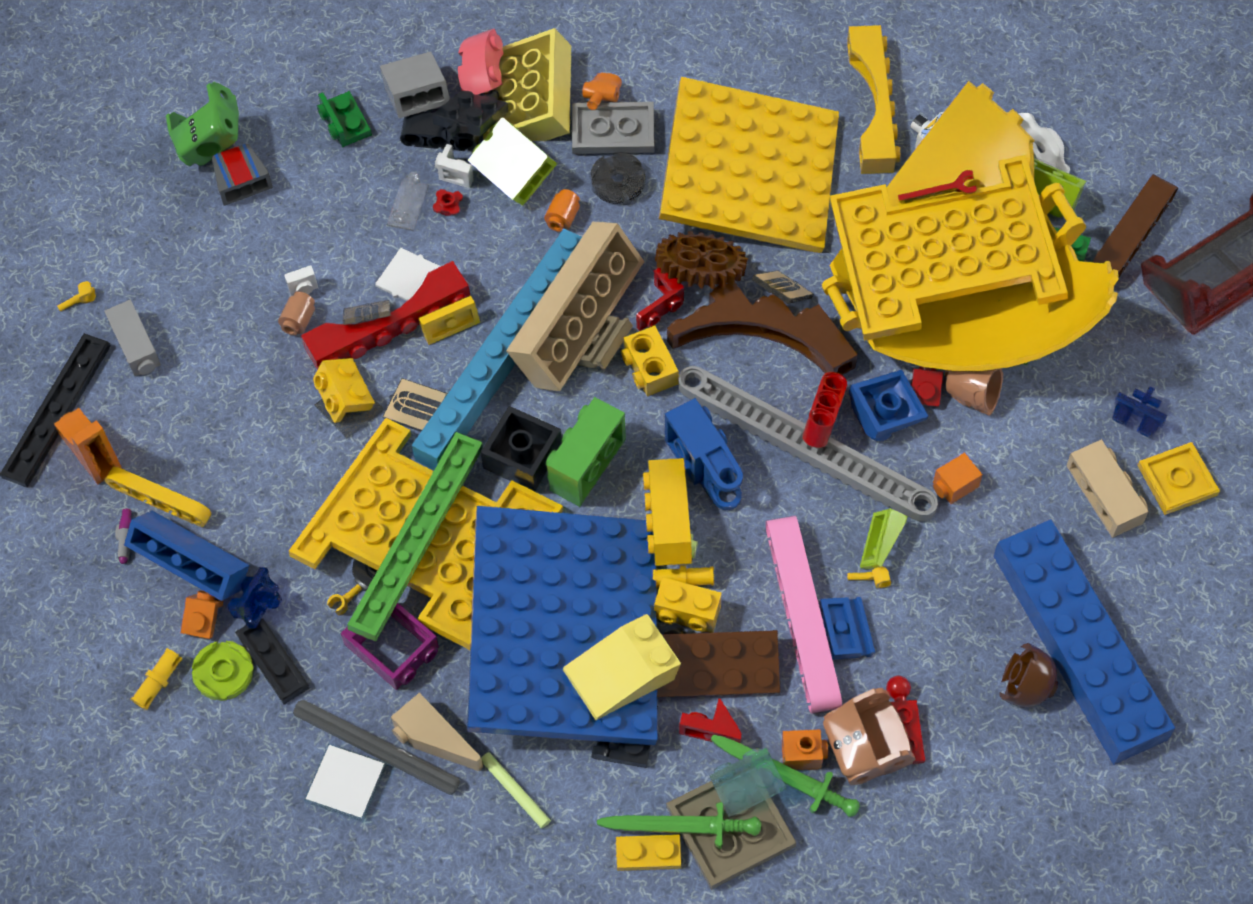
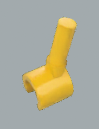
M88 281L80 283L78 285L79 294L57 305L60 312L79 302L89 303L94 301L96 294L95 288L91 287V283Z
M883 566L874 568L872 572L847 573L848 580H874L876 588L891 586L889 571Z
M357 584L343 596L339 594L329 597L327 605L331 608L336 602L341 601V606L335 612L337 615H343L348 610V603L362 588Z

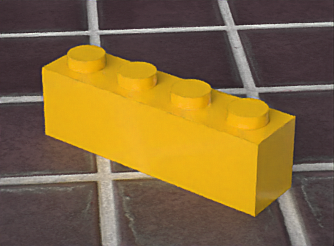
M684 458L648 460L649 472H643L644 490H650V493H644L645 511H651V514H646L647 532H653V535H647L648 554L654 553L655 566L692 564Z

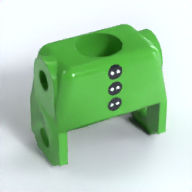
M215 81L206 85L209 102L191 116L186 118L175 112L166 115L168 132L175 146L176 153L179 159L188 166H193L194 164L199 166L205 165L212 160L213 155L223 152L238 140L239 110L236 96L232 94L229 88Z

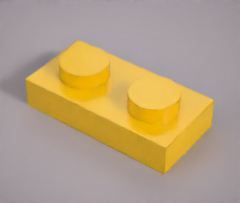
M471 296L419 318L428 345L480 323L476 304Z
M680 834L616 837L617 871L681 869Z

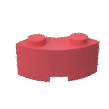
M495 28L468 37L460 45L458 54L462 56V65L458 66V77L462 91H471L473 94L478 95L503 85L499 69L500 58L504 54L502 50L503 43Z

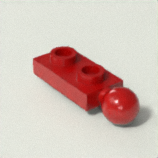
M900 675L893 676L886 684V691L894 699V702L891 703L898 712L907 731L912 753L916 759L912 764L924 763L925 754L917 700H906L911 692V685L908 679Z

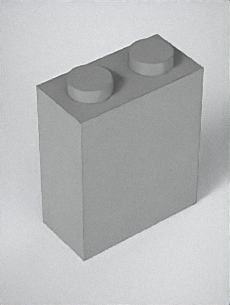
M431 51L380 66L386 92L398 118L441 107L450 100L446 80Z

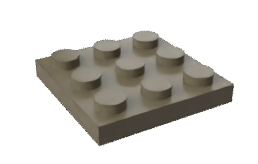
M744 764L666 803V808L671 816H717L716 804L722 802L724 806L723 819L745 820L755 816L761 821V831L756 836L745 832L724 831L721 849L715 846L716 834L680 833L711 890L796 847L795 839L756 770L748 764Z

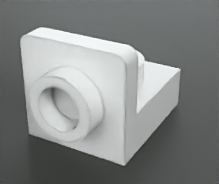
M447 144L443 153H438L435 161L439 180L470 188L474 180L472 164H468L460 159L455 160L453 146Z

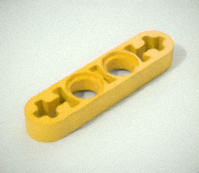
M112 467L105 478V482L111 488L142 502L147 500L145 503L167 513L172 511V515L199 527H204L212 515V512L205 505L122 468Z

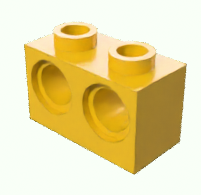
M656 326L624 337V349L621 350L623 361L626 366H632L634 370L632 376L638 389L643 388L647 397L679 385V371ZM645 349L647 352L640 353L638 350ZM657 372L659 375L652 376L649 373Z

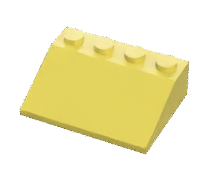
M553 28L503 46L504 54L500 58L499 63L503 85L493 89V91L497 90L499 93L497 100L508 102V113L503 118L513 124L531 141H547L570 133L571 45ZM490 129L483 134V140L488 136Z

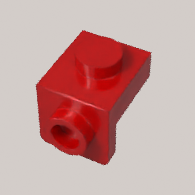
M919 366V369L913 368L911 386L921 404L939 406L943 371Z

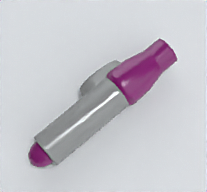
M128 508L122 509V516L115 531L116 540L119 541L117 558L121 564H125L130 559V548L124 546L132 520V510Z

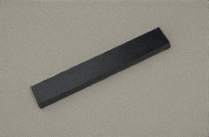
M85 333L82 335L0 473L2 479L28 488L59 435L54 423L59 421L66 413L74 410L111 347L108 341Z

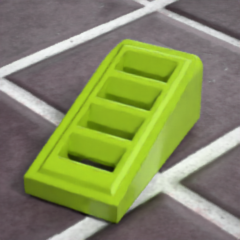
M891 508L873 513L860 563L861 569L867 570L882 567L908 516Z

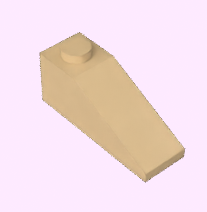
M420 692L391 716L395 727L392 729V732L402 744L408 741L414 749L477 771L483 768L481 756Z

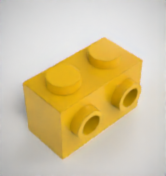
M662 577L654 603L656 619L668 624L678 623L698 632L713 633L721 608L722 593Z

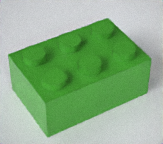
M596 397L593 398L589 405L582 407L578 414L577 423L573 428L569 427L566 430L561 446L557 451L553 450L546 461L550 491L579 507L626 440L625 413Z

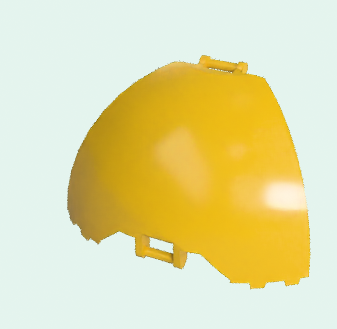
M968 81L887 186L891 206L901 204L898 195L952 183L966 170H973L974 179L967 180L964 183L966 187L976 185V188L1001 184L998 160L1022 155L1027 157L1034 180L1033 142L1035 140L1021 127L1024 119L1014 109L1006 112L992 100L994 92L984 83L976 87ZM1053 183L1046 186L1041 195L1038 194L1068 291V299L1038 305L1032 282H1026L919 304L917 306L922 329L867 341L873 350L922 367L949 371H985L1013 367L1040 359L1066 347L1091 330L1103 319L1117 301L1118 293L1114 292V285L1119 280L1118 270H1112L1110 261H1105L1104 264L1078 261L1071 245L1084 232L1086 224L1081 217H1077L1064 196L1065 190L1060 183ZM952 192V193H947V194H943V195H948V194H953V193H958V192ZM1055 205H1057L1067 221L1058 232L1047 217V214ZM841 248L830 264L834 276L822 283V289L826 295L830 296L840 315L842 328L845 331H851L855 328L861 329ZM841 293L848 295L856 311L850 312Z

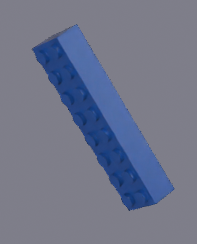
M1052 519L999 541L993 557L1113 765L1168 741L1175 730L1174 724Z

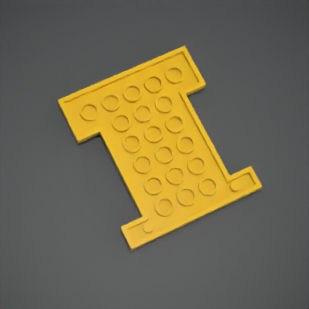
M1026 155L998 160V170L1002 183L977 188V191L972 194L958 192L891 206L887 187L884 184L830 196L864 341L922 329L917 306L919 304L1032 282L1038 305L1068 299V291Z
M388 418L384 419L289 549L290 557L316 569L330 548L333 547L376 570L379 569L434 472L399 454L411 437L410 429ZM512 480L497 502L462 485L407 585L431 598L419 615L418 621L426 628L470 650L477 506L563 512V505Z

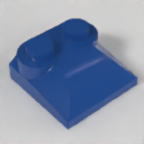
M903 370L852 384L849 389L851 407L865 433L873 440H887L893 432L927 420L929 417Z

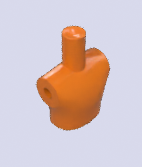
M602 72L598 73L592 81L585 82L582 95L584 98L589 99L587 102L588 108L596 110L601 101L617 102L622 80L615 74Z

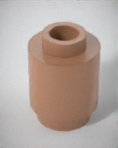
M295 292L293 296H290L278 319L281 329L289 335L303 334L315 311V300L304 292Z

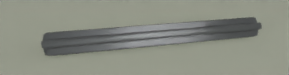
M305 700L298 701L295 705L294 716L449 795L457 791L460 784L459 778Z

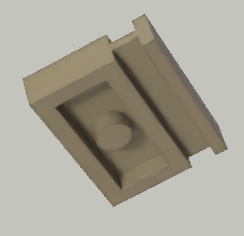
M608 316L606 322L592 340L591 345L585 354L582 355L577 366L590 368L600 366L601 369L605 370L624 341V337L628 335L633 327L628 318L620 320L619 317Z

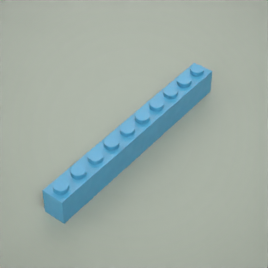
M563 229L412 444L416 462L435 470L456 432L465 436L468 434L516 364L506 350L581 240V236L566 229Z

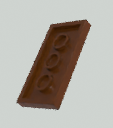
M778 630L661 634L681 665L675 679L657 689V697L780 693Z

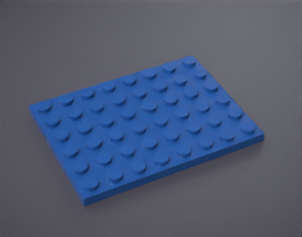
M477 506L467 732L656 745L658 740L657 689L595 720L563 671L564 666L621 626L645 614L649 615L656 626V611H654L656 581L653 580V570L656 569L654 553L648 554L647 535H653V532H647L646 520Z

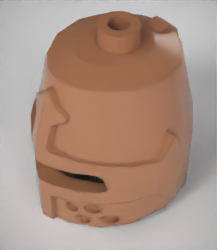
M1002 368L985 371H945V377H947L946 391L951 394V397L963 406L970 408L972 405L979 412L987 415L992 414L999 400L1002 388Z

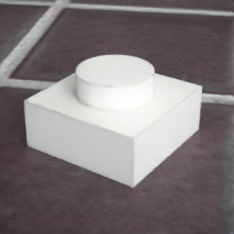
M311 265L284 274L291 296L295 292L309 294L318 288Z

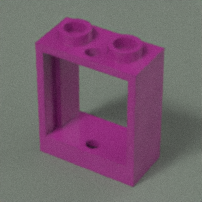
M398 603L391 616L423 644L394 673L361 645L367 639L366 637L349 631L348 626L340 633L344 645L395 690L402 684L407 685L417 673L416 670L423 663L431 662L437 655L439 648L437 636Z

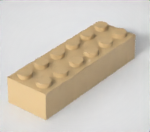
M591 223L506 350L534 387L561 391L582 355L585 354L592 340L600 331L607 317L611 314L645 262L618 223Z

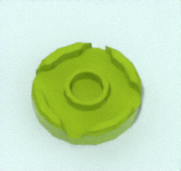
M233 641L210 643L199 651L192 665L194 685L202 695L211 700L225 701L237 697L247 689L252 681L254 672L249 653L243 646Z

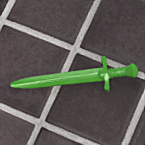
M717 735L711 737V741L726 753L814 798L815 801L809 808L811 813L816 812L821 800L841 808L848 817H853L858 813L860 804L857 799H848L840 794H836V792H832V790H828L827 787L833 776L832 772L825 774L824 782L822 783L734 740Z
M722 802L716 804L717 816L624 815L604 817L597 820L598 826L614 830L716 834L715 846L719 849L723 846L724 831L745 832L753 836L758 835L761 831V821L755 816L745 820L723 819L724 806Z

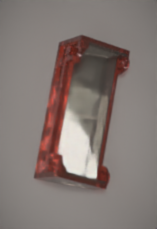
M1253 194L1250 197L1249 211L1166 263L1164 257L1154 255L1141 263L1144 285L1182 326L1193 335L1253 297Z

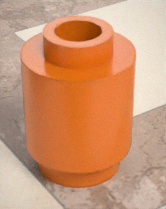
M563 189L555 194L544 216L550 229L557 232L563 229L569 230L580 208V198L576 193Z

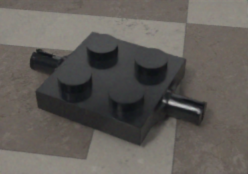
M493 89L483 96L473 94L471 91H460L433 114V124L446 128L442 131L441 135L443 139H448V141L459 133L482 136L508 113V102L497 100L499 93L497 90L493 91Z

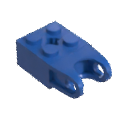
M694 398L665 413V442L677 459L684 458L685 472L694 485L700 483L718 508L722 510L736 508L741 502L742 492L740 486L743 481V473L726 445L728 441L724 432L720 428L716 429L713 425L712 416L706 406L701 407L697 399ZM721 491H733L736 498L731 502H724L719 498V493Z

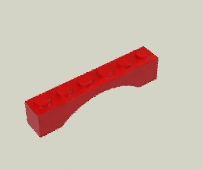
M451 261L428 272L416 293L401 307L391 312L390 316L357 324L324 323L301 335L304 348L317 370L322 361L358 359L365 355L368 350L376 346L387 345L392 338L402 333L408 334L414 331L420 325V317L469 297V285L454 261Z

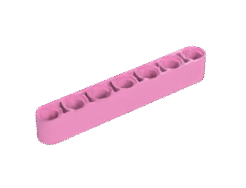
M790 516L766 521L767 537L771 538L768 541L773 562L777 564L775 570L780 591H784V594H781L787 619H790L788 625L794 647L797 646V649L794 650L800 675L804 674V677H801L807 703H811L808 706L811 714L835 710L842 706L841 693L797 517Z

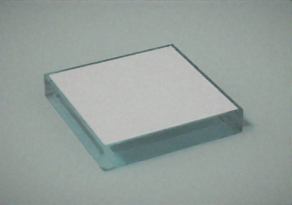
M328 743L304 801L309 805L364 823L386 771L387 763Z

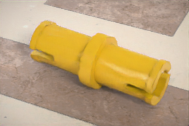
M680 565V569L653 570V580L656 581V588L660 587L662 577L694 586H714V566L687 568L686 565Z
M166 648L152 671L148 670L145 676L147 678L130 700L141 708L148 710L161 688L165 689L169 684L168 678L183 658Z

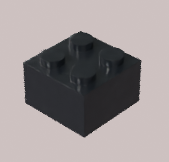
M508 406L480 452L483 469L509 481L512 480L535 492L548 471L546 466L548 456L553 450L557 451L562 444L561 429Z

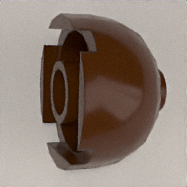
M1027 643L1021 646V648L1026 649L1021 655L1014 653L1009 660L1001 681L1009 680L1005 694L999 692L1002 700L1022 708L1035 707L1043 703L1047 698H1052L1058 688V681H1056L1057 671L1053 660L1040 648Z

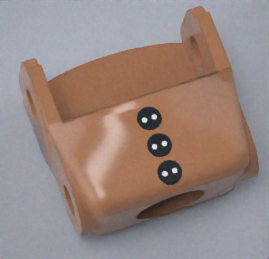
M873 688L824 716V729L841 772L847 777L850 785L862 784L876 777L893 773L912 764L916 760L912 753L905 726L898 712L889 701L890 695L888 691L884 688Z

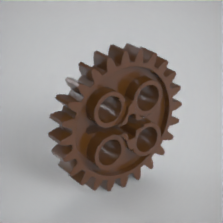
M688 231V235L678 232L677 237L670 234L668 239L662 238V242L657 245L655 261L657 262L656 267L661 268V273H668L669 279L678 278L677 283L686 281L689 287L698 284L701 289H703L704 285L714 289L715 285L725 288L726 283L734 285L735 281H741V277L745 276L748 258L745 257L746 252L741 251V246H733L734 241L725 242V237L723 236L714 238L713 233L709 234V236H704V233L701 231L698 235Z

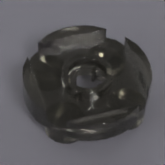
M616 152L613 153V156L607 158L603 156L594 163L591 169L592 191L605 202L628 205L644 190L646 183L645 170L641 167V162L631 154ZM617 174L623 175V181L616 182L611 177L614 175L617 177Z

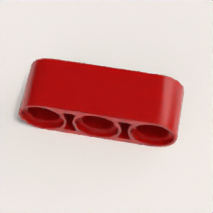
M827 372L822 376L802 436L804 442L811 447L821 448L826 446L829 441L847 387L846 378L839 373Z

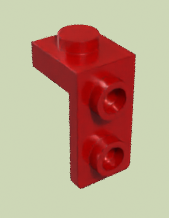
M661 268L654 270V285L662 292L663 296L636 314V328L639 331L646 327L655 326L663 315L669 311H677L683 304L684 286L681 283H677L678 278L669 279L668 273H661Z

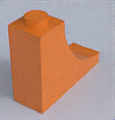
M80 408L66 413L59 421L54 423L61 438L97 485L105 480L112 467L122 468L102 426L97 420L91 423Z

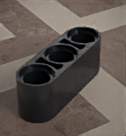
M420 112L404 117L400 141L406 146L412 147L413 144L415 145L414 147L433 149L441 147V149H445L446 145L449 144L453 146V150L465 151L468 149V152H473L474 148L478 145L480 136L469 133L456 134L449 141L448 139H443L441 133L446 128L433 124L434 113Z

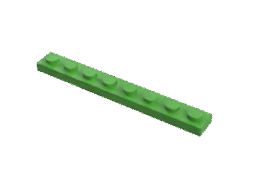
M458 432L454 434L347 624L349 631L377 641L483 449V442Z

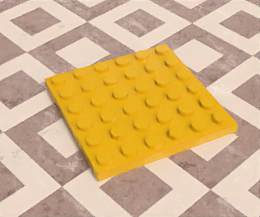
M681 77L677 92L659 219L822 253L825 247L839 111Z

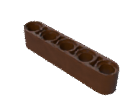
M1153 174L1099 250L1092 263L1104 264L1105 261H1110L1112 270H1118V277L1120 278L1129 264L1127 262H1131L1141 247V241L1144 242L1156 225L1154 223L1159 221L1169 206L1168 202H1172L1178 187Z

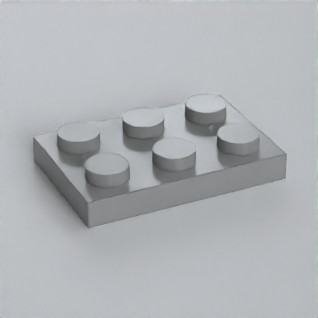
M600 102L596 110L589 109L587 103H572L573 154L654 153V102Z

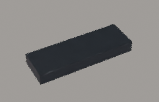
M259 616L235 632L283 705L310 688L262 616Z

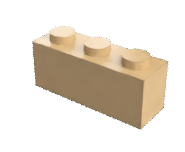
M1102 439L1070 454L1066 466L1112 538L1144 523L1149 512L1147 503L1141 495L1138 496L1132 487L1130 476L1127 472L1121 470L1117 464L1115 453L1111 448L1106 447Z

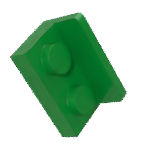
M350 91L328 100L323 92L318 94L320 104L317 105L318 113L322 120H328L329 125H327L330 136L333 140L338 139L342 148L372 136L371 129Z

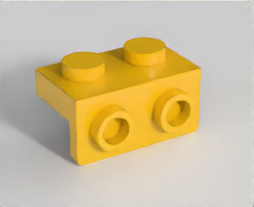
M353 358L322 361L313 377V381L334 423L341 422L347 412L372 409L375 402Z

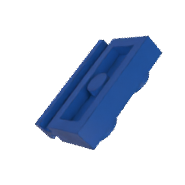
M849 597L827 598L818 601L832 660L859 658L860 656L871 657L875 653L861 597H856L855 599H849Z

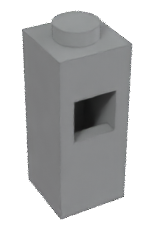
M131 299L104 310L134 377L140 374H149L156 367L161 366L156 351Z

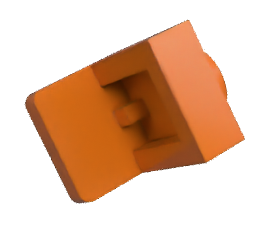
M202 590L197 591V594L186 597L180 633L207 639L213 638L218 608L223 606L224 600L221 601Z

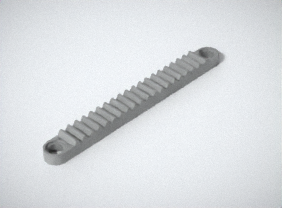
M689 366L680 372L678 383L680 392L691 400L696 398L701 407L706 406L710 412L719 414L721 418L728 419L730 423L738 424L741 429L749 430L752 435H758L760 439L769 441L771 445H777L780 450L788 451L791 456L799 457L804 463H810L812 467L819 468L821 472L829 473L832 478L840 479L843 484L851 485L853 489L860 490L862 494L869 495L873 500L881 501L884 506H890L893 510L901 512L920 522L928 521L935 515L938 499L929 489L831 437L824 447L815 448L809 446L802 438L805 423L700 367ZM689 377H697L701 383L697 387H689L685 384V380ZM918 499H924L929 502L931 507L926 511H920L914 506V502Z

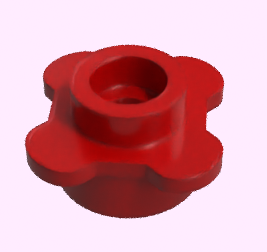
M445 189L438 190L436 192L437 201L433 204L434 212L445 216L458 214L460 211L459 202L463 200L462 193L459 191L452 193Z

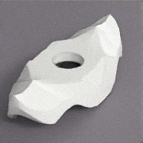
M1018 113L1024 119L1021 127L1035 140L1033 142L1034 158L1069 173L1070 166L1065 164L1064 145L1059 135L1050 128L1040 127L1032 114ZM1037 146H1039L1042 149L1043 153L1039 152Z

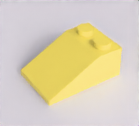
M645 614L621 626L564 666L563 671L594 719L598 720L673 681L681 663L649 615Z

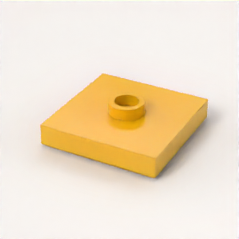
M1193 442L1140 460L1137 465L1164 515L1216 497L1220 492Z

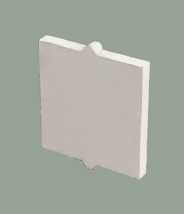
M400 248L375 286L391 293L393 298L399 297L408 301L422 285L427 273L440 266L424 259L421 254L417 256Z

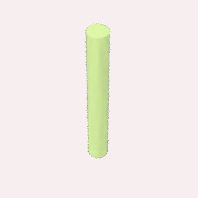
M488 752L482 756V763L537 825L541 829L551 822L548 816L493 755Z

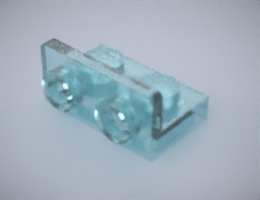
M767 748L750 750L743 755L742 760L734 764L730 762L718 766L714 773L710 775L711 782L729 817L786 790V786Z

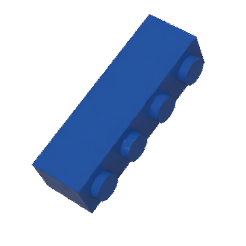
M153 510L131 520L124 546L221 601L241 591L250 566Z

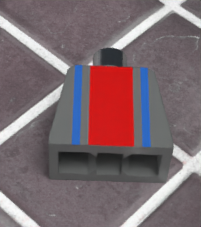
M234 143L223 152L213 155L212 161L217 186L224 206L273 188L268 170L249 144H242L236 147Z

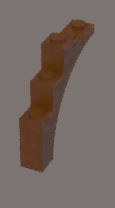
M727 283L725 288L718 285L709 293L708 306L703 305L699 307L693 314L684 319L679 318L667 327V342L672 349L712 336L745 335L761 337L781 343L804 355L824 373L836 372L844 375L856 368L858 354L819 304L811 309H803L795 317L776 292L768 297H760L752 305L736 283L734 285Z

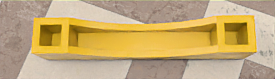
M881 25L850 26L847 38L849 64L866 80L875 102V115L869 127L860 138L859 159L861 174L894 173L895 163L900 162V147L895 146L894 142L898 137L897 123L892 124V118L895 117V103L889 99V96H892V79H887V74L890 73L889 57L885 58L884 52H887V36H882Z

